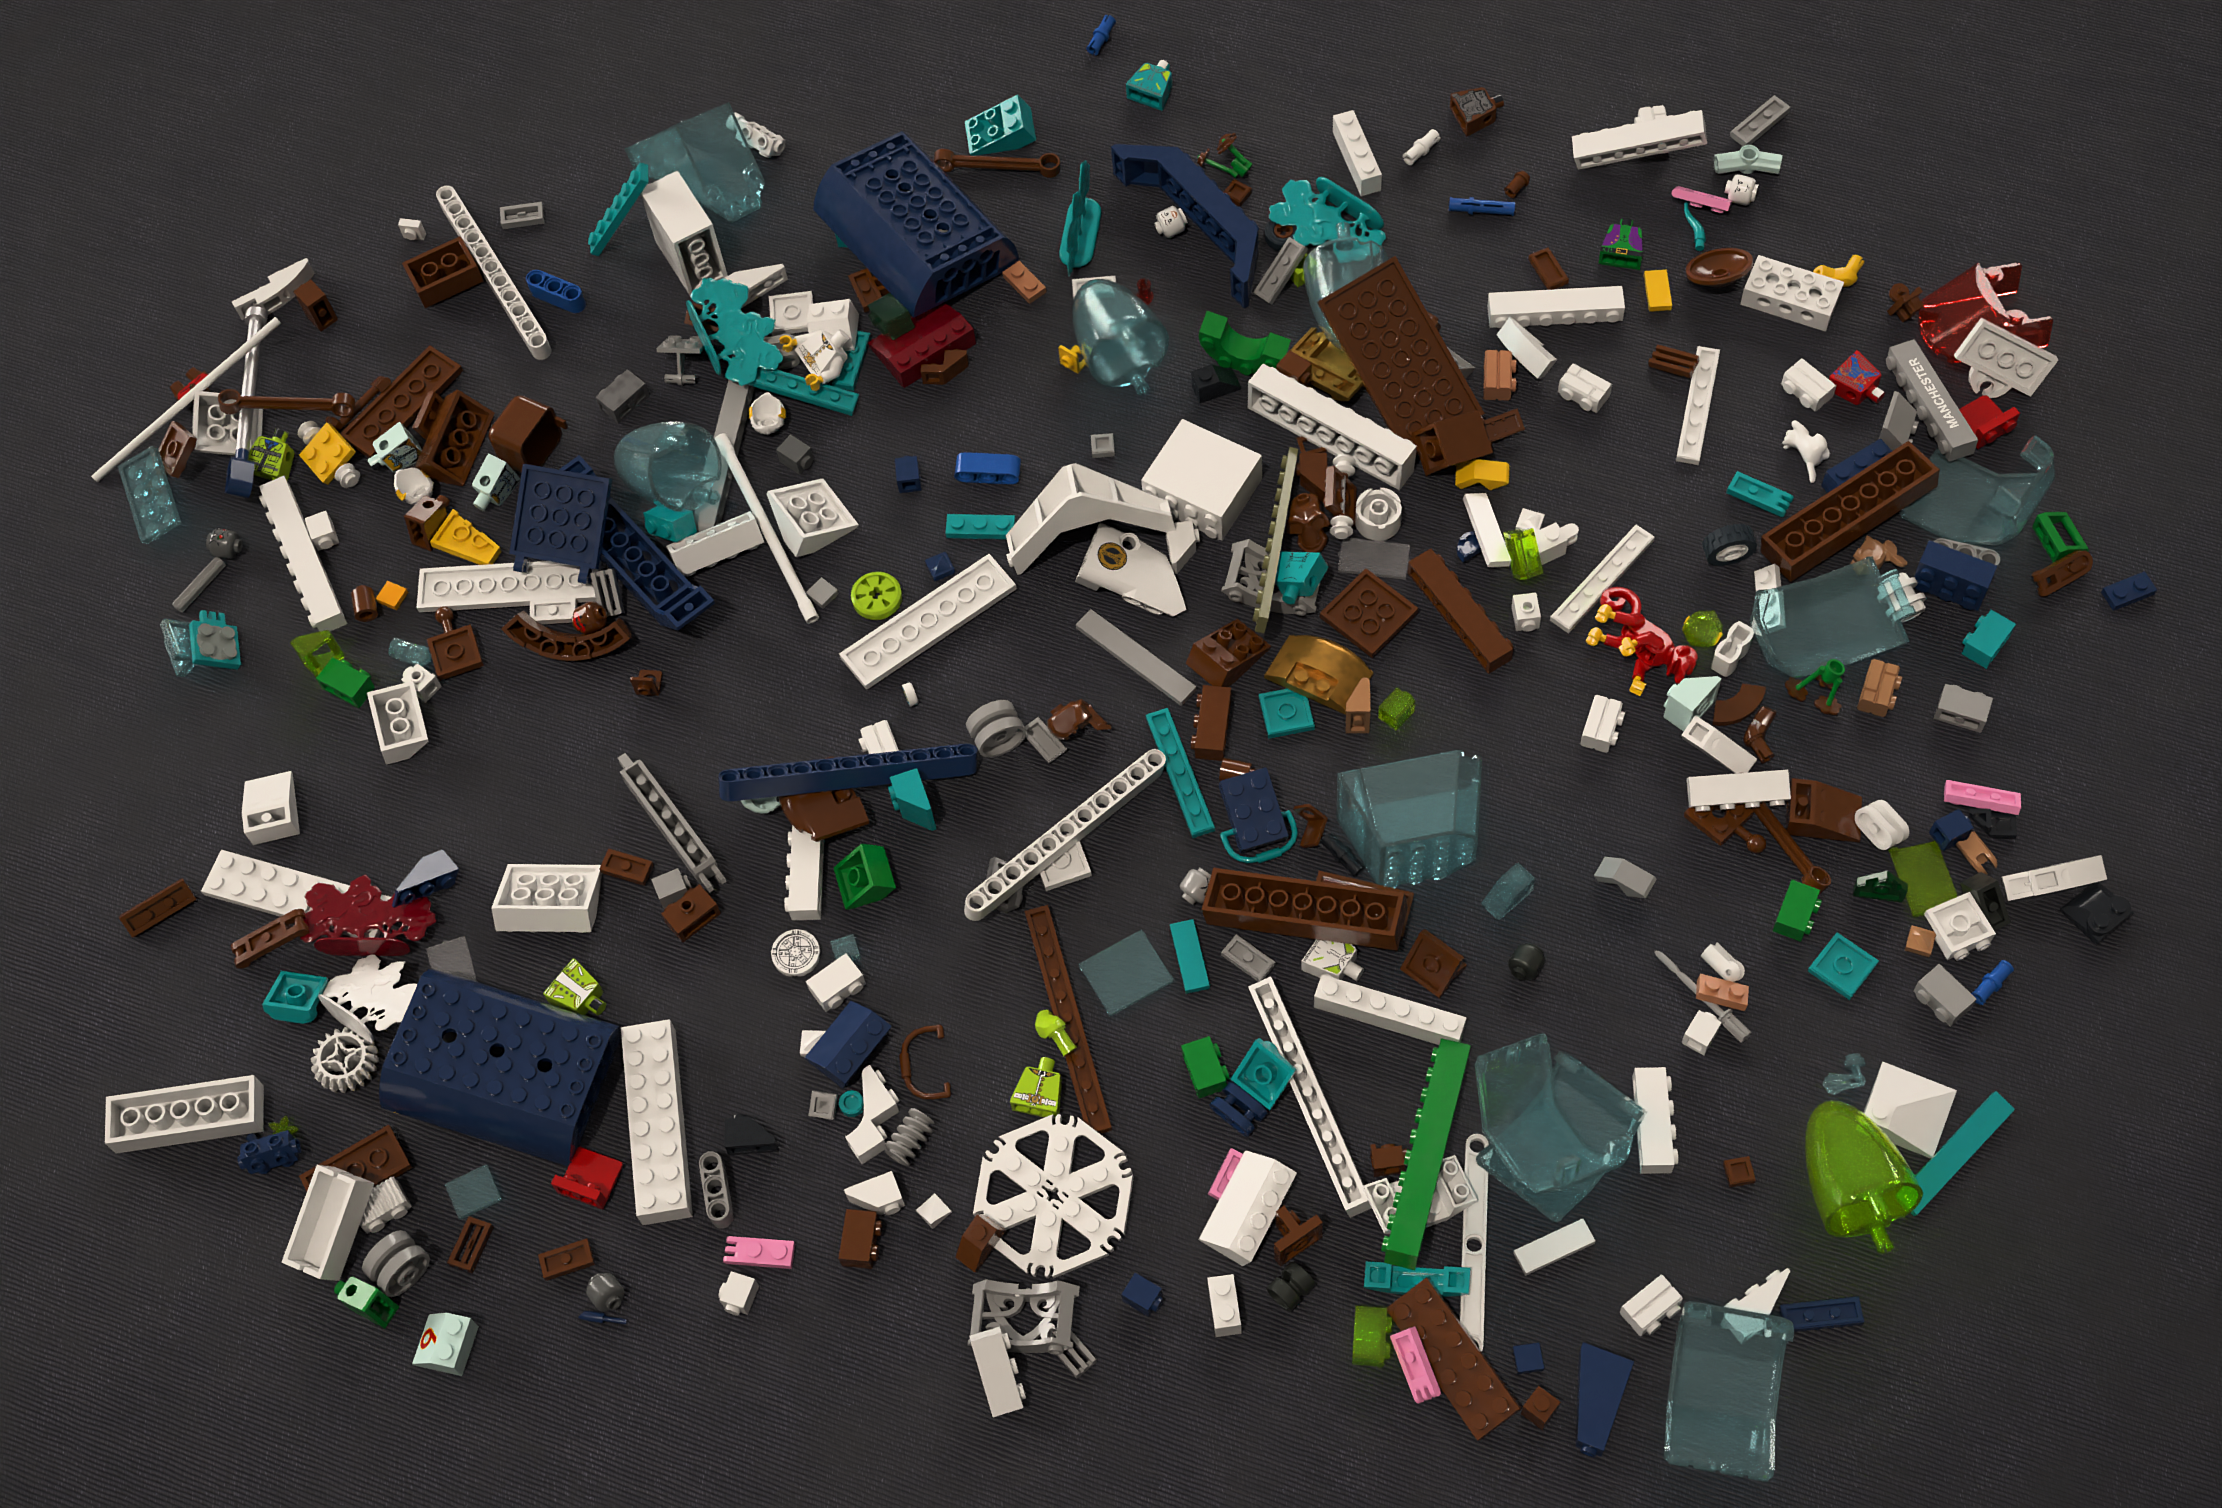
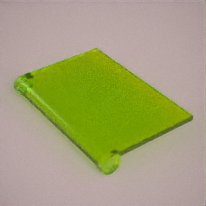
M1936 841L1898 849V847L1889 849L1898 878L1908 884L1906 899L1913 917L1923 916L1926 910L1958 897Z

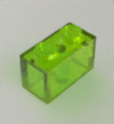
M1355 1307L1353 1365L1384 1367V1359H1390V1343H1385L1386 1333H1391L1392 1317H1387V1308Z

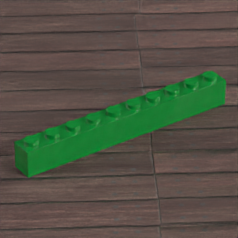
M1441 1038L1439 1048H1433L1431 1062H1435L1434 1067H1428L1425 1082H1429L1428 1088L1423 1087L1420 1099L1424 1106L1423 1109H1417L1415 1123L1419 1124L1418 1129H1412L1409 1144H1413L1412 1150L1407 1149L1404 1165H1408L1407 1171H1401L1398 1186H1401L1402 1190L1401 1193H1395L1393 1208H1397L1395 1215L1390 1214L1387 1229L1391 1230L1389 1237L1384 1236L1381 1251L1386 1252L1384 1263L1411 1270L1416 1269L1471 1045Z

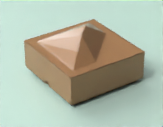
M1911 925L1905 951L1930 957L1936 933Z

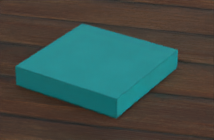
M1289 689L1259 694V702L1268 739L1315 730L1307 697Z
M1837 932L1811 964L1808 972L1850 1000L1877 966L1879 960Z

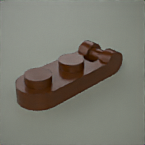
M2076 550L2044 569L2033 572V580L2039 586L2037 588L2039 596H2047L2089 572L2093 565L2091 554L2087 551ZM2050 577L2051 582L2049 584L2046 580V578Z

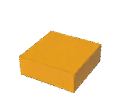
M387 581L376 597V600L382 605L397 610L409 592L406 588Z

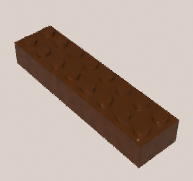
M1907 441L1762 535L1760 552L1772 564L1780 567V572L1792 582L1937 487L1940 469L1910 441Z
M1213 868L1202 906V913L1208 925L1398 951L1408 906L1405 893Z

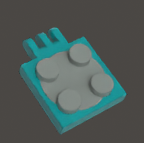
M201 610L199 613L200 621L192 620L189 624L192 663L238 670L241 661L237 626L226 625L224 613H218L216 620V612L210 611L207 618V611Z

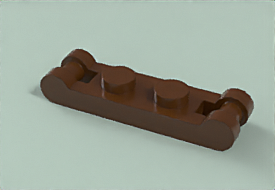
M294 909L233 942L231 949L232 953L236 955L234 959L236 968H246L250 965V962L296 937L307 935L309 928L308 924L304 922L306 918L304 910Z

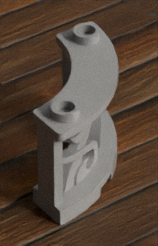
M1247 539L1232 544L1231 552L1233 556L1225 586H1222L1221 592L1228 595L1232 601L1259 608L1260 604H1256L1258 590H1262L1263 587L1259 586L1258 578L1261 577L1262 572H1266V569L1259 571V567H1262L1264 556H1268L1269 552H1265L1264 547ZM1242 559L1245 560V567H1241ZM1238 573H1239V574H1242V575H1245V576H1248V577H1242V578L1240 579V583L1236 582V581H1237V577H1238ZM1319 585L1310 597H1297L1295 604L1285 603L1282 600L1283 594L1281 592L1274 593L1270 611L1300 616L1316 612L1315 601Z
M988 1279L973 1284L972 1291L974 1304L970 1335L981 1332L982 1320L995 1319L996 1322L987 1324L985 1328L990 1330L1000 1327L1002 1334H1008V1337L1012 1340H1009L1011 1348L1007 1349V1352H1048L1061 1355L1064 1350L1073 1348V1342L1070 1341L1074 1298L1079 1296L1080 1286L1058 1280L1050 1283L1032 1284V1289H1019V1284L997 1282ZM985 1297L991 1312H983ZM1007 1301L1014 1302V1307L1010 1310H1007L1008 1308L1005 1306ZM1025 1302H1030L1032 1310L1043 1320L1031 1332L1022 1336L1011 1327L1006 1318L1017 1315L1022 1310ZM1042 1302H1047L1046 1306L1043 1308L1048 1312H1043L1039 1310V1305ZM1053 1320H1057V1328L1052 1324ZM1052 1331H1056V1338H1049ZM970 1339L968 1340V1346H972Z

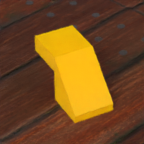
M1473 459L1457 465L1455 485L1463 489L1476 483H1481L1489 490L1509 484V464L1507 462Z

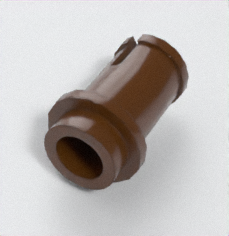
M1525 171L1516 172L1514 179L1504 188L1505 194L1510 198H1515L1524 186H1528L1530 176Z

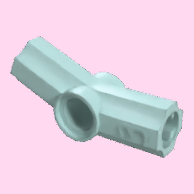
M1745 145L1740 151L1714 155V169L1718 174L1733 171L1750 174L1755 170L1779 174L1782 155L1761 152L1753 145Z

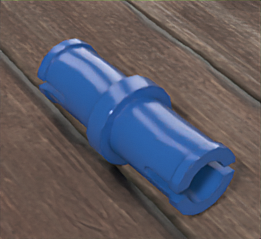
M1105 15L1100 26L1095 28L1093 38L1086 47L1090 54L1098 55L1103 43L1109 39V33L1116 23L1115 18L1111 15Z
M2001 960L1991 973L1983 976L1982 983L1971 993L1977 999L1975 1003L1983 1005L1994 991L1997 992L2001 989L2003 981L2014 971L2013 966L2008 961Z

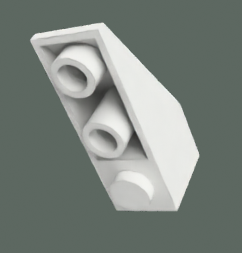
M1696 715L1682 734L1683 740L1735 774L1748 773L1757 761V758Z
M1788 1268L1782 1272L1779 1270L1774 1271L1766 1278L1768 1282L1762 1286L1755 1284L1745 1292L1746 1296L1738 1301L1735 1298L1724 1306L1725 1311L1721 1318L1741 1344L1763 1329L1790 1273Z

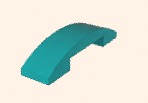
M1366 1261L1364 1288L1404 1295L1427 1277L1442 1297L1469 1295L1471 1269L1444 1266V1269L1416 1268L1411 1270L1392 1266L1384 1262Z

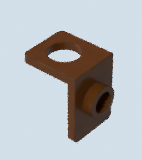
M640 670L638 677H631L630 682L636 695L659 696L662 671ZM647 676H654V677L656 678V682L654 681L653 678H646V677H647Z
M1311 804L1294 806L1293 810L1308 821L1300 846L1302 848L1318 846L1328 817ZM1304 810L1310 811V812H1312L1314 815L1307 814V813L1304 812Z

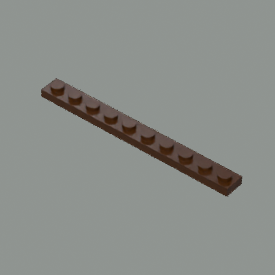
M1045 905L1024 911L1053 1015L1058 1016L1065 1022L1066 1028L1064 1030L1074 1045L1077 1046L1065 1058L1083 1122L1099 1134L1112 1131L1049 907Z

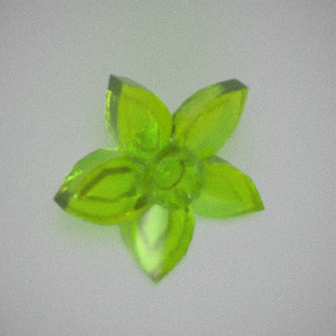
M287 1115L280 1120L279 1124L275 1122L268 1123L269 1127L274 1131L272 1135L286 1130L293 1134L298 1130L295 1126H288L289 1120Z

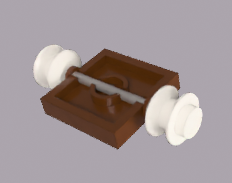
M1340 454L1333 459L1334 466L1326 468L1323 503L1325 508L1335 516L1330 521V524L1333 526L1330 529V533L1338 539H1346L1353 534L1351 527L1355 526L1357 487L1348 479L1349 476L1355 473V468L1353 467L1355 459L1348 454Z

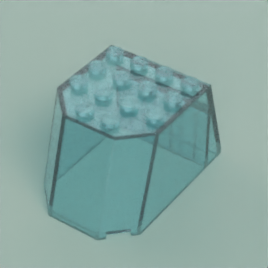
M1455 750L1337 773V821L1376 884L1396 888L1400 884H1418L1423 880L1431 878L1439 880L1475 861L1479 833L1481 756L1475 755L1471 758L1464 756L1463 751Z

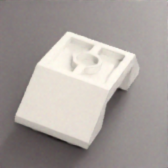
M1455 1155L1443 1159L1426 1227L1447 1221L1477 1201ZM1387 1178L1362 1187L1384 1234L1391 1233V1230L1387 1229L1390 1214L1395 1215L1397 1209L1393 1208L1395 1193H1401L1402 1187L1398 1186L1399 1181L1389 1184Z

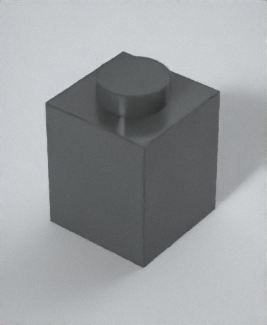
M791 434L776 449L779 462L799 475L813 463L814 457L811 447Z

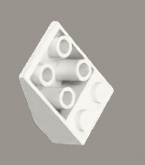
M292 771L245 782L242 805L244 834L253 845L300 834Z

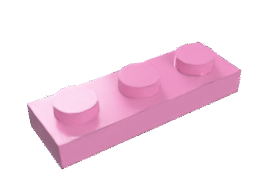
M1946 780L1944 802L2019 815L2021 793Z

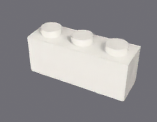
M1000 1327L970 1335L971 1345L992 1417L1022 1409L1021 1400L1026 1399L1022 1383L1016 1384L1014 1375L1019 1372L1015 1358L1009 1359L1007 1349L1011 1348L1008 1334H1002Z

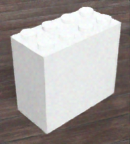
M676 171L646 185L640 195L655 241L688 294L691 295L694 289L701 286L703 278H713L717 281L728 276L713 224L680 173Z
M1182 419L1142 478V491L1164 500L1167 499L1173 520L1180 522L1192 520L1194 529L1198 528L1208 537L1223 541L1262 481V455Z

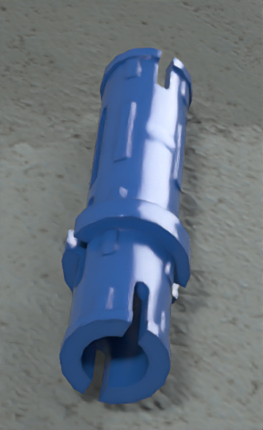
M1450 197L1449 211L1468 212V214L1475 212L1514 216L1515 202L1476 200L1474 197H1469V199Z

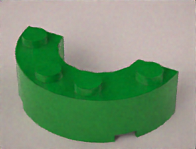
M1210 311L1206 312L1199 331L1200 344L1209 356L1216 360L1221 367L1238 370L1244 375L1255 374L1262 364L1276 369V365L1286 355L1291 339L1271 332L1267 337L1261 339L1242 336L1230 327L1227 317Z

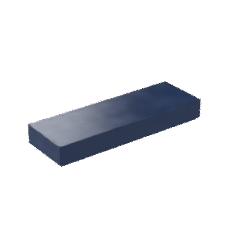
M1859 1296L1782 1304L1779 1306L1784 1333L1864 1324Z

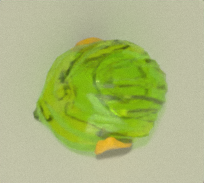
M1714 610L1698 611L1686 618L1682 631L1691 646L1710 647L1716 645L1723 636V624L1718 619Z

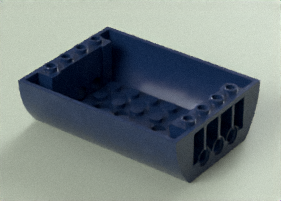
M903 131L832 164L817 189L813 210L913 318L1001 274L1019 261L1018 251L1013 242L927 153ZM900 189L909 190V191H908V192H902V191H900ZM926 216L935 217V218H933V219H928V218H926ZM938 230H947V232H940Z

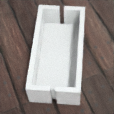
M317 1165L282 1263L298 1270H303V1272L319 1279L339 1281L374 1183L336 1167Z

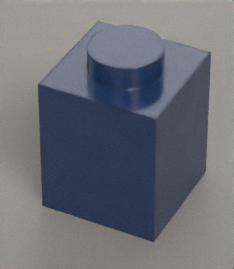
M917 456L896 458L895 469L899 493L921 491L920 469Z
M1958 809L1936 820L1929 833L1942 851H1945L1955 846L1958 841L1967 840L1973 830L1970 819Z
M1134 1273L1121 1294L1124 1303L1147 1317H1150L1153 1311L1157 1312L1164 1301L1162 1298V1288L1137 1273Z

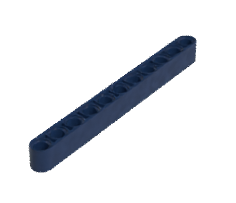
M956 744L727 769L721 771L718 776L719 797L724 801H740L891 784V776L916 768L921 780L971 775L977 771V747L972 744Z

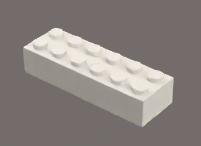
M255 1075L106 1097L105 1144L115 1153L264 1132V1085Z

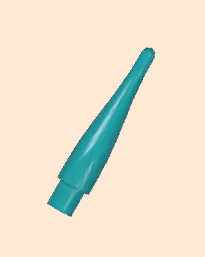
M1685 202L1684 212L1687 221L1694 230L1695 249L1702 251L1706 241L1705 231L1701 223L1692 216L1688 203Z

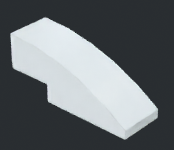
M1512 317L1508 318L1497 333L1498 338L1505 347L1536 378L1545 377L1557 361L1553 355L1543 348L1544 344Z

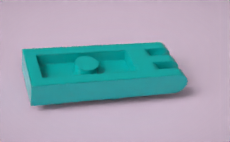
M1738 471L1726 492L1780 517H1784L1786 510L1794 499L1793 495Z

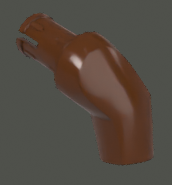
M1764 705L1749 724L1743 737L1745 745L1752 747L1761 763L1770 761L1769 756L1771 758L1775 756L1764 738L1777 712Z

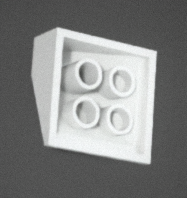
M195 391L192 435L197 438L193 452L235 455L240 411L235 414H225L219 407V393ZM230 399L225 401L224 403L232 404L237 400ZM254 409L250 449L256 439L262 436L263 409Z
M823 478L767 492V497L783 540L795 557L815 553L858 527V523Z
M1882 1062L1858 1130L1932 1158L1957 1090Z

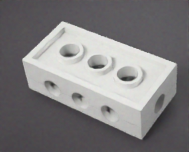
M1758 255L1745 285L1740 305L1826 332L1839 301L1844 282Z

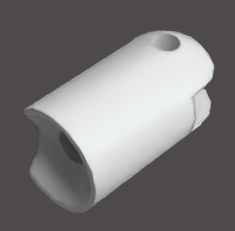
M1718 942L1716 945L1710 944L1702 953L1701 957L1724 980L1735 982L1744 976L1745 970L1742 963L1735 960Z

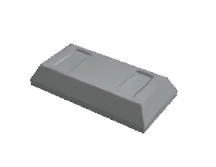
M1039 717L1025 726L1027 733L1025 738L1048 763L1067 751V748L1050 733L1048 727Z

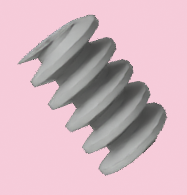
M911 1108L908 1111L910 1117L905 1116L903 1118L904 1125L897 1127L898 1133L891 1135L893 1141H887L885 1144L887 1150H884L885 1153L896 1162L905 1166L910 1165L906 1159L907 1156L911 1158L916 1157L912 1148L921 1150V1146L917 1141H927L923 1133H933L929 1124H935L932 1119L915 1108Z

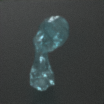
M1860 1053L1845 1056V1069H1852L1853 1074L1829 1073L1825 1077L1823 1086L1828 1093L1836 1095L1844 1090L1862 1087L1865 1084L1866 1080L1861 1074L1860 1068L1866 1064ZM1854 1078L1857 1083L1851 1084L1850 1079Z

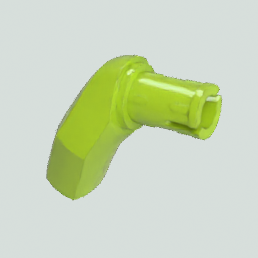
M1042 1010L1037 1014L1035 1021L1038 1035L1045 1039L1048 1037L1049 1039L1052 1038L1062 1052V1055L1066 1056L1075 1050L1077 1046L1074 1045L1064 1030L1066 1028L1065 1022L1058 1016L1053 1015L1049 1010Z

